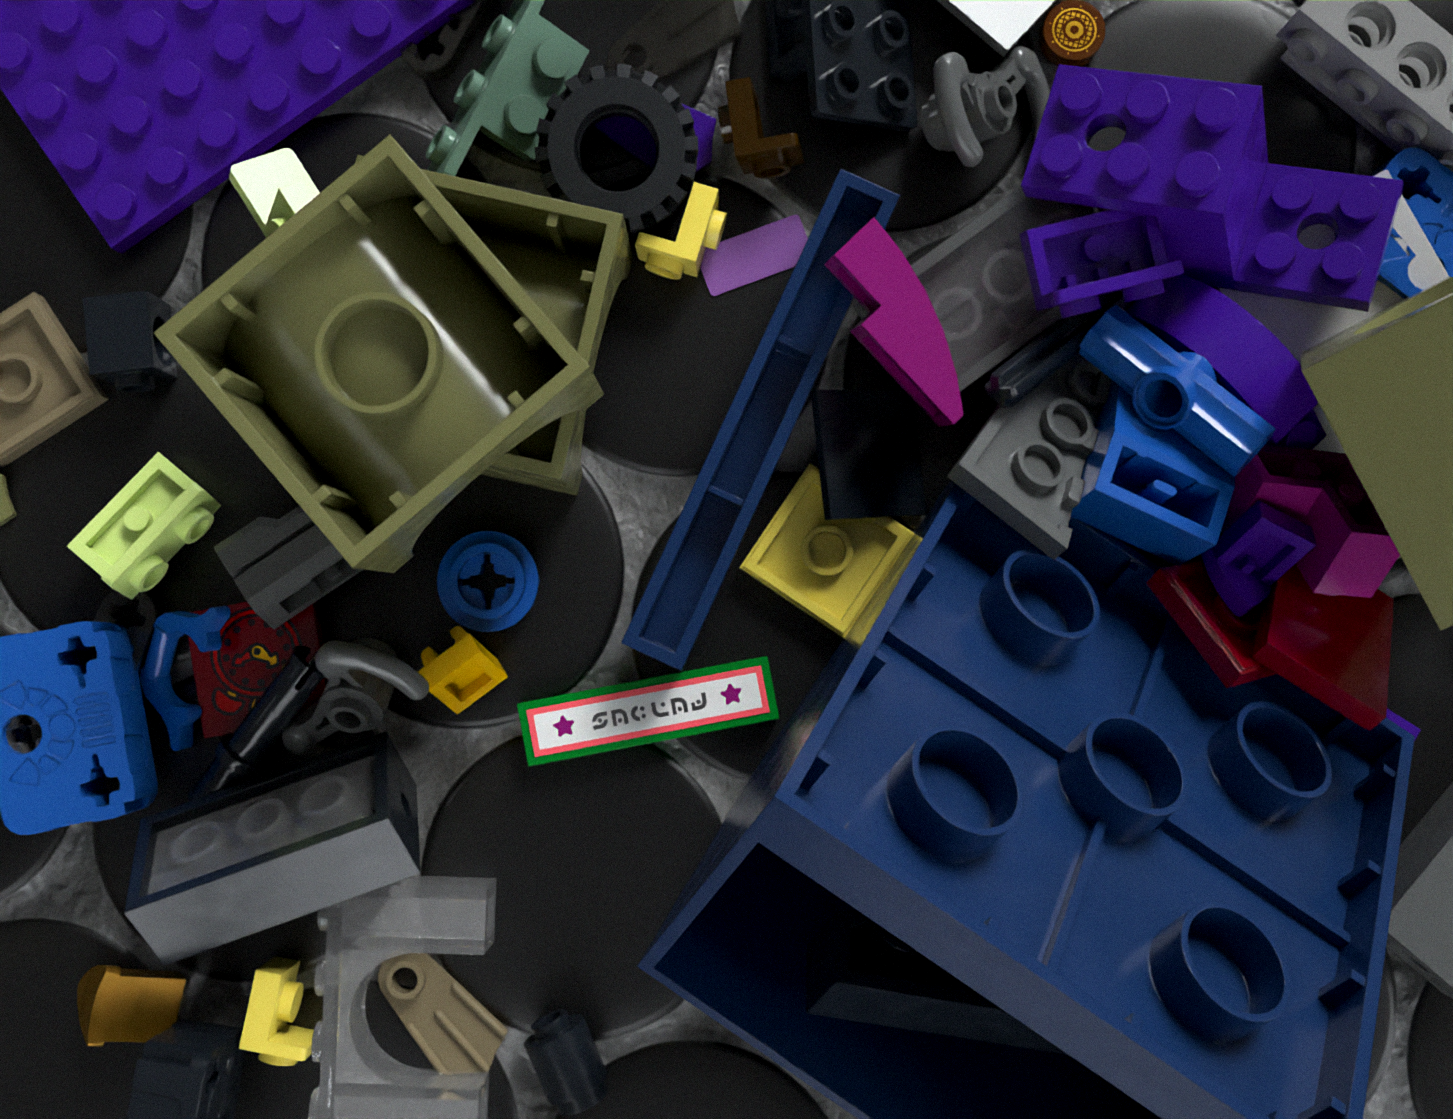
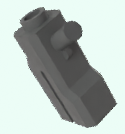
M300 505L280 519L258 517L214 546L216 554L229 574L235 578L233 580L254 612L274 630L363 570L350 566Z

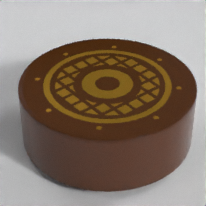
M1066 0L1055 5L1047 14L1039 33V44L1043 54L1051 63L1057 66L1061 64L1081 67L1087 64L1096 55L1104 41L1105 23L1103 17L1093 5L1082 0Z

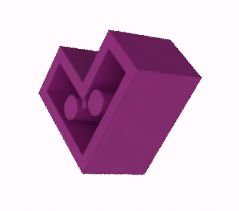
M1265 445L1248 465L1235 476V488L1221 529L1223 533L1251 506L1260 500L1312 527L1316 546L1300 559L1296 565L1313 593H1321L1328 596L1345 595L1372 598L1400 554L1346 453Z

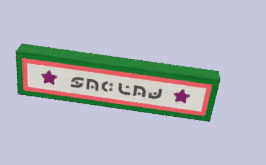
M767 656L517 703L528 767L779 719Z

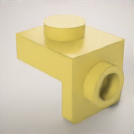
M697 182L693 183L675 242L643 232L638 233L635 243L639 260L646 262L645 268L648 271L674 280L681 279L682 273L694 277L698 276L706 247L717 250L727 218V213L718 211V189Z

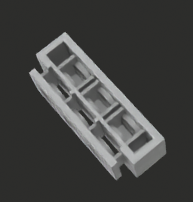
M1305 0L1275 35L1288 47L1280 59L1396 154L1410 147L1420 148L1453 172V35L1409 0Z

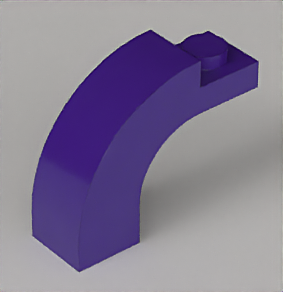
M1181 274L1163 280L1165 293L1139 299L1125 311L1178 353L1183 351L1195 352L1205 357L1215 370L1217 383L1276 428L1266 445L1312 450L1327 436L1313 410L1318 401L1301 371V364L1260 321L1221 292L1196 279Z

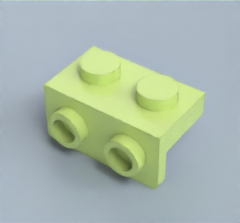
M157 452L67 547L101 575V579L107 585L132 600L139 592H146L161 581L169 567L167 562L185 543H194L209 530L214 521L213 514L221 505L201 486L191 480L161 453Z

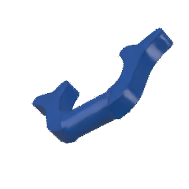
M228 606L211 607L202 615L186 611L168 612L159 616L153 624L154 631L144 667L141 669L140 681L146 698L158 711L166 724L170 745L174 751L193 746V723L202 715V709L199 705L182 701L172 688L170 671L179 639L184 634L188 635L201 652L219 650L222 645L220 630L231 614Z

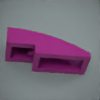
M873 217L824 264L868 312L850 332L938 427L954 425L964 414L957 373L944 330L926 290L903 252L875 217Z

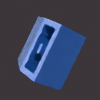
M1112 380L1106 404L1099 409L1094 427L1099 430L1095 447L1086 457L1081 479L1085 480L1081 500L1073 508L1071 517L1174 565L1183 564L1217 545L1235 488V477L1173 428L1166 430L1157 429L1144 423L1135 411L1132 395ZM1168 381L1170 390L1175 396L1182 399L1179 389Z

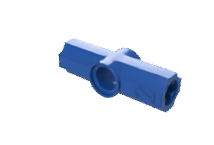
M1117 305L1105 312L1101 319L1088 331L1079 345L1081 347L1079 352L1081 356L1132 395L1135 411L1144 423L1157 429L1166 430L1173 428L1233 477L1238 475L1261 451L1276 430L1271 424L1217 383L1215 370L1205 357L1195 352L1183 351L1178 353ZM1168 381L1179 389L1182 399L1175 396L1170 390Z

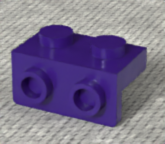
M1110 209L1028 229L1019 234L1036 310L1041 311L1059 306L1061 319L1101 309L1099 296L1122 291L1124 302L1127 303L1165 293L1163 280L1184 274L1182 260L1168 263L1157 217L1152 215Z

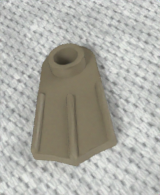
M403 947L390 953L382 962L378 973V983L381 992L444 1083L450 1086L466 1077L488 1072L497 1049L508 1033V1029L425 951L415 947ZM403 967L412 969L417 975L416 987L411 989L401 987L396 980L397 970Z

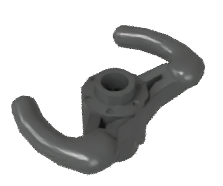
M1015 46L990 72L985 71L981 74L970 73L964 57L956 52L946 53L935 62L933 67L934 93L922 107L920 115L924 136L934 149L946 152L955 151L964 166L973 167L979 164L983 158V149L980 143L1001 136L1011 129L1013 116L1017 110L1015 95L1022 86L1025 89L1032 121V141L1034 145L1050 90L1039 60L1032 50L1023 46Z
M359 638L352 642L341 640L328 641L317 650L314 656L316 668L328 679L322 695L289 723L282 733L283 745L289 752L302 760L335 750L336 748L323 744L321 741L338 730L347 733H359L375 729L383 722L394 687L412 700H421L429 692V683L411 666L397 659L395 651L380 640Z

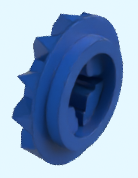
M496 531L475 532L458 540L444 555L437 574V590L444 609L457 623L468 629L480 632H495L516 625L534 606L540 583L533 555L515 538ZM488 554H490V563L494 564L496 574L506 576L509 579L515 578V584H506V587H500L495 590L494 599L491 600V609H488V600H485L483 590L473 588L471 585H463V580H473V577L483 575L484 565L488 564Z

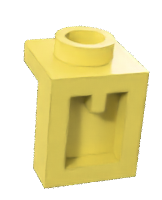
M278 956L273 957L255 971L239 1049L259 1053L258 1059L266 1064L292 1066L297 1064L298 1061H305L320 1046L322 1032L287 1024V1022L292 1023L298 1014L304 985L303 983L296 982L300 961Z

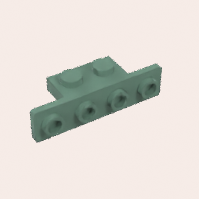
M514 0L506 17L501 14L492 23L482 42V48L488 52L478 72L471 70L465 76L455 94L454 103L460 107L449 127L446 125L440 127L427 148L425 157L431 161L427 170L455 176L478 131L525 161L535 159V147H538L539 142L536 130L539 118L545 119L548 112L546 103L553 93L559 96L566 89L564 82L578 74L590 51L538 14L545 0Z

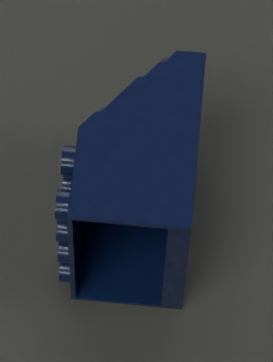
M951 480L939 495L846 637L842 639L793 715L753 772L637 967L857 1119H1363L1415 736L1388 718L1382 720L1371 731L1364 729L1278 674L1226 688L1146 584L1156 571L1162 567L1120 539L1070 517L1068 525L1069 528L1073 529L1068 549L1053 560ZM858 910L1068 1055L806 1013L807 944L836 912Z

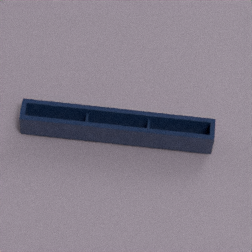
M840 169L622 639V644L680 671L684 669L810 396V391H812L854 300L853 295L824 264L873 217L886 230L898 202L899 194Z

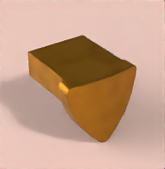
M112 965L92 967L81 978L77 988L79 1022L86 1045L102 1047L104 1041L147 1042L156 1034H160L171 1027L177 1020L186 978L179 971L122 969L120 966Z

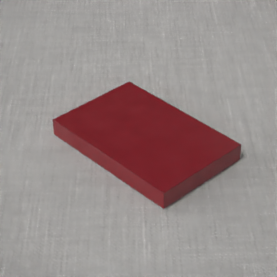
M1295 564L1272 584L1270 594L1262 601L1252 657L1362 728L1371 731L1387 715L1394 599L1378 589L1372 598L1345 595L1328 596L1321 593H1313Z

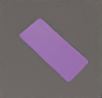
M792 215L721 241L717 250L706 247L700 268L710 294L717 296L795 267L808 240L800 217Z

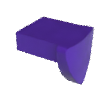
M1258 500L1219 537L1217 545L1203 552L1201 557L1211 582L1222 600L1234 615L1242 617L1250 613L1268 597L1272 584L1316 546L1312 527Z

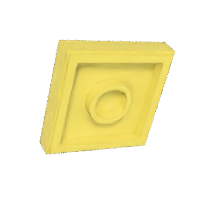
M810 463L739 569L841 638H845L915 533L891 517L825 520L819 469Z

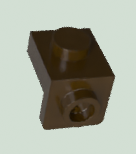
M746 77L725 81L728 104L718 106L720 130L724 144L733 143L735 157L744 175L753 173L757 178H775L789 173L791 166L803 164V149L797 133L764 138L759 98L751 78Z

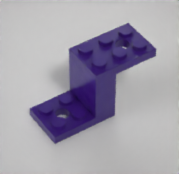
M1059 64L1021 187L1025 197L1156 216L1168 263L1182 260L1184 274L1182 275L1196 279L1208 286L1368 312L1401 199L1403 180L1268 163L1262 86ZM1116 127L1125 132L1122 142L1111 150L1096 151L1089 147L1091 138L1101 129ZM1315 224L1328 225L1337 233L1334 242L1322 249L1307 248L1299 242L1298 237L1304 229Z

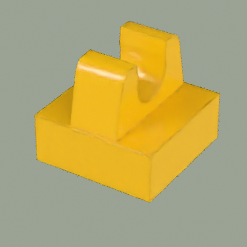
M460 626L450 630L452 638L455 639V644L442 654L438 655L429 646L422 651L421 658L424 667L418 671L428 681L429 692L457 715L508 677L498 659Z

